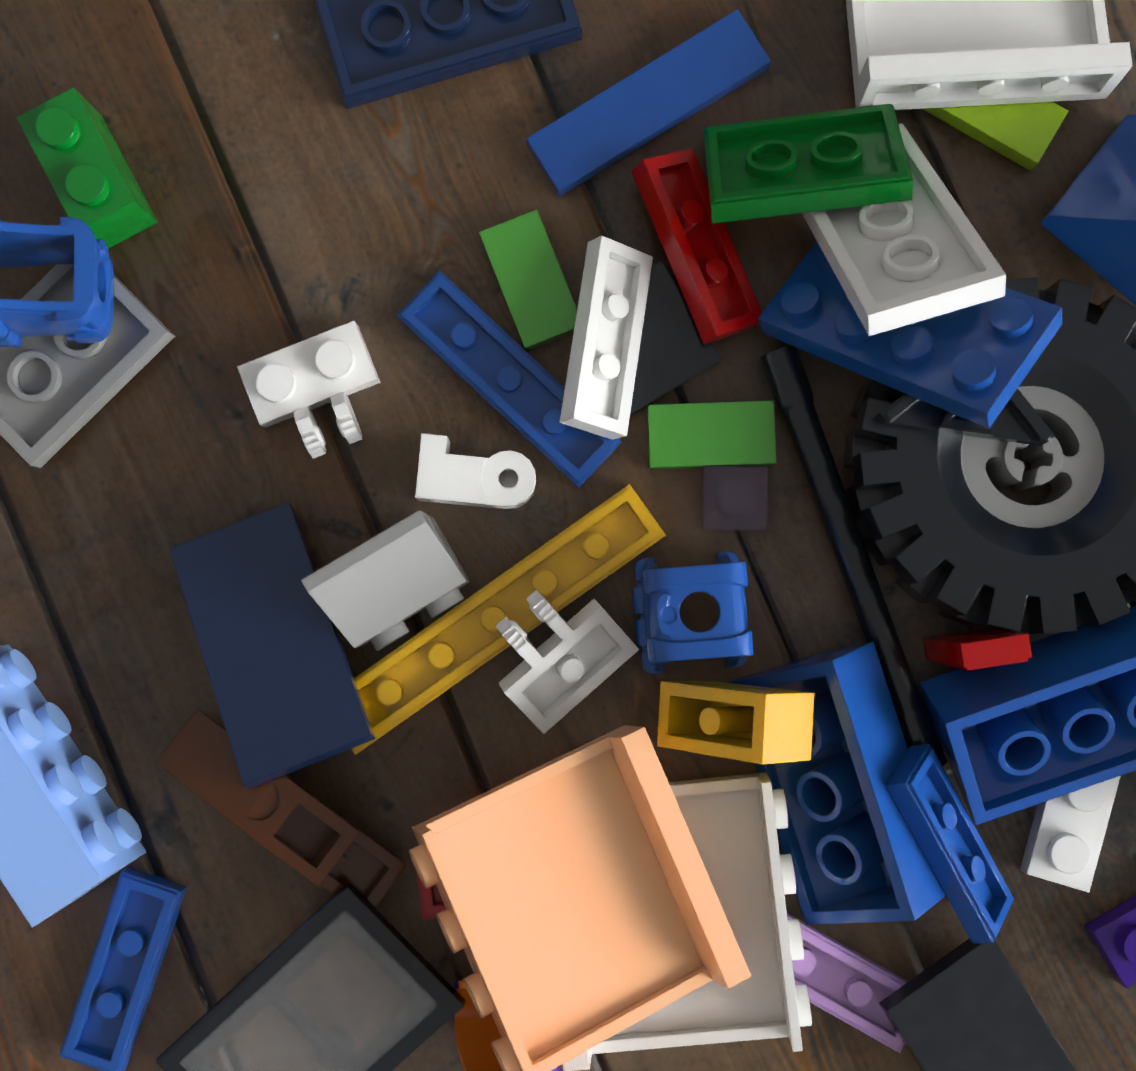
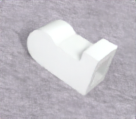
M421 433L415 493L417 500L421 502L485 508L516 509L526 504L533 496L536 486V473L531 461L523 454L511 450L500 451L490 458L449 454L450 440L448 436Z

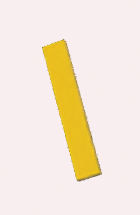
M630 484L355 677L354 680L375 739L351 748L353 753L356 755L511 646L495 627L506 616L510 620H515L526 634L543 622L530 610L529 603L526 600L536 589L559 612L665 537L666 534Z

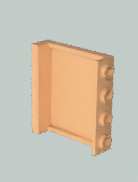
M621 726L412 827L419 844L409 850L412 862L424 887L427 889L436 884L446 907V910L436 914L439 925L452 952L456 953L464 949L474 973L465 977L464 982L480 1017L483 1018L491 1013L501 1035L500 1038L491 1042V1045L502 1071H551L712 980L730 989L751 977L645 727Z

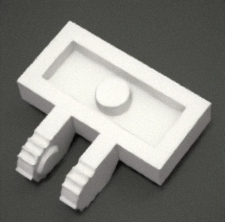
M355 321L237 366L259 425L267 428L294 417L305 447L313 459L326 454V441L312 412V409L331 402L341 435L346 438L349 444L362 440L363 435L348 395L381 382L359 326Z
M536 589L526 600L529 603L530 610L541 622H546L555 632L550 638L536 649L527 638L526 632L515 620H510L506 616L495 627L524 659L499 682V685L509 699L545 734L639 649L595 599H592L566 622Z

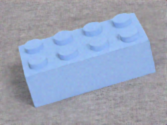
M8 644L0 645V880L33 928L145 854L146 850L140 843L142 834L135 819L126 810L118 809L104 787H106L107 782L102 769L91 757L82 755L69 734L72 729L66 715L57 705L47 702L34 683L37 675L31 662L20 651L12 649Z

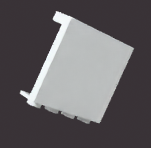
M846 0L856 108L893 104L895 110L1106 99L1133 66L1130 43H1110L1104 0Z
M766 772L669 782L751 977L730 989L712 980L563 1063V1071L589 1070L592 1054L789 1037L793 1052L803 1051L800 1027L812 1026L811 1008L806 984L795 985L792 961L804 960V949L799 919L787 920L785 895L796 894L795 873L791 854L780 855L777 829L788 828L787 806L784 790H772L771 781Z

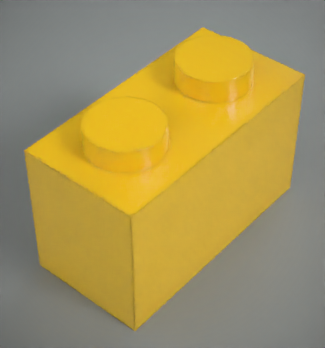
M661 681L657 746L756 764L811 760L814 693L718 681Z

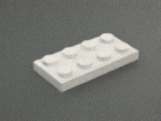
M902 123L898 125L913 178L912 200L802 213L868 336L1005 296V272Z

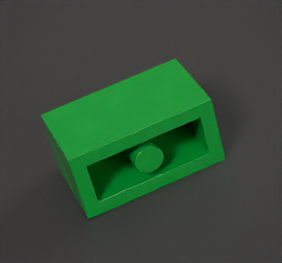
M74 87L16 117L67 216L81 219L91 228L96 239H103L108 249L158 223L102 115Z

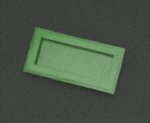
M538 210L480 231V239L525 351L527 352L574 333L577 308Z
M774 401L656 404L647 406L649 470L771 466L776 464Z

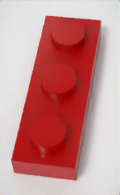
M693 148L643 159L631 172L703 344L739 334L760 324L758 318L762 314L761 308L725 223H712L709 185Z

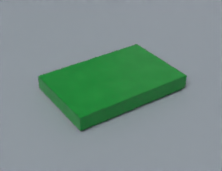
M893 104L703 128L712 223L912 200L913 178Z

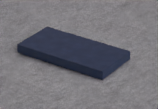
M313 0L347 109L582 40V28L573 0Z
M289 502L169 548L244 787L248 789L255 788L375 739L336 626L307 592L301 581L316 572L295 510Z

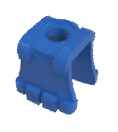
M60 217V225H35L3 222L0 218V267L74 264L73 301H33L0 298V347H21L22 338L66 335L69 341H76V343H95L103 341L109 336L114 317L113 263L105 241L103 239H96L94 232L81 219Z
M732 552L716 553V564L658 568L655 558H644L635 564L634 574L637 587L633 588L632 603L634 604V614H639V619L635 620V635L637 646L642 648L641 661L644 670L648 673L659 674L664 673L665 664L669 661L724 657L726 668H737L746 663L747 655H754L752 630H748L746 606L747 567L746 562H739L737 555ZM694 592H703L710 595L718 606V619L714 626L705 632L689 630L680 618L682 601Z

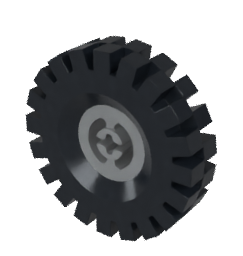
M1037 277L1006 280V288L1062 307L1063 324L1018 387L1019 391L1054 433L1055 437L1049 442L1037 446L883 425L875 416L905 393L871 379L861 388L851 413V417L856 418L857 421L855 430L846 436L844 468H853L855 485L846 489L855 519L864 517L871 533L863 541L880 566L890 564L900 575L895 584L918 603L931 602L941 608L938 615L965 626H983L989 629L1028 634L1077 631L1079 626L1102 625L1130 613L1127 604L1131 601H1136V330L1134 329L1136 324V307L1116 295L1111 296L1099 305H1095L1089 302L1092 286L1059 279L1046 290L1038 289ZM1021 449V459L1030 463V470L1025 472L1024 462L1014 459V452ZM1047 482L1051 486L1050 494L1038 505L1017 503L1005 497L996 489H1003L1014 485L1013 492H1021Z

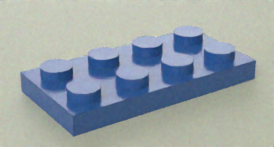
M817 241L758 318L763 334L988 429L992 426L1063 324L1062 307L1005 287V296L868 336Z

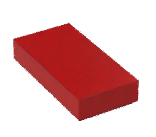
M980 628L923 637L926 659L933 663L967 671L1026 662L1028 658H1032L1028 633Z

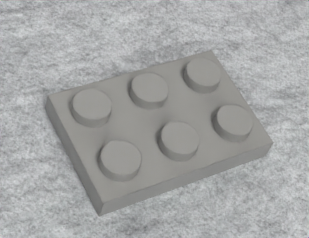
M57 264L21 300L73 301L74 264ZM114 275L113 326L109 336L103 341L76 343V341H69L66 335L22 338L21 347H0V435L30 466L42 468L175 336Z

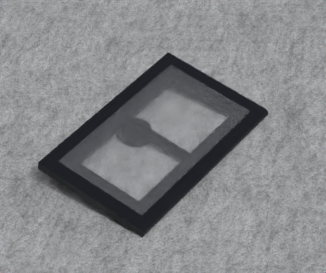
M348 882L156 1059V1062L164 1071H392L462 1009L466 1000Z

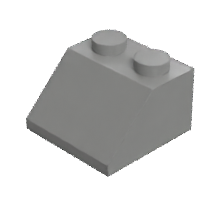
M420 510L301 580L307 592L353 648L364 646L371 642L376 651L409 633L410 631L404 621L424 609L427 610L431 618H434L463 601L464 597L459 589L471 582L434 517Z

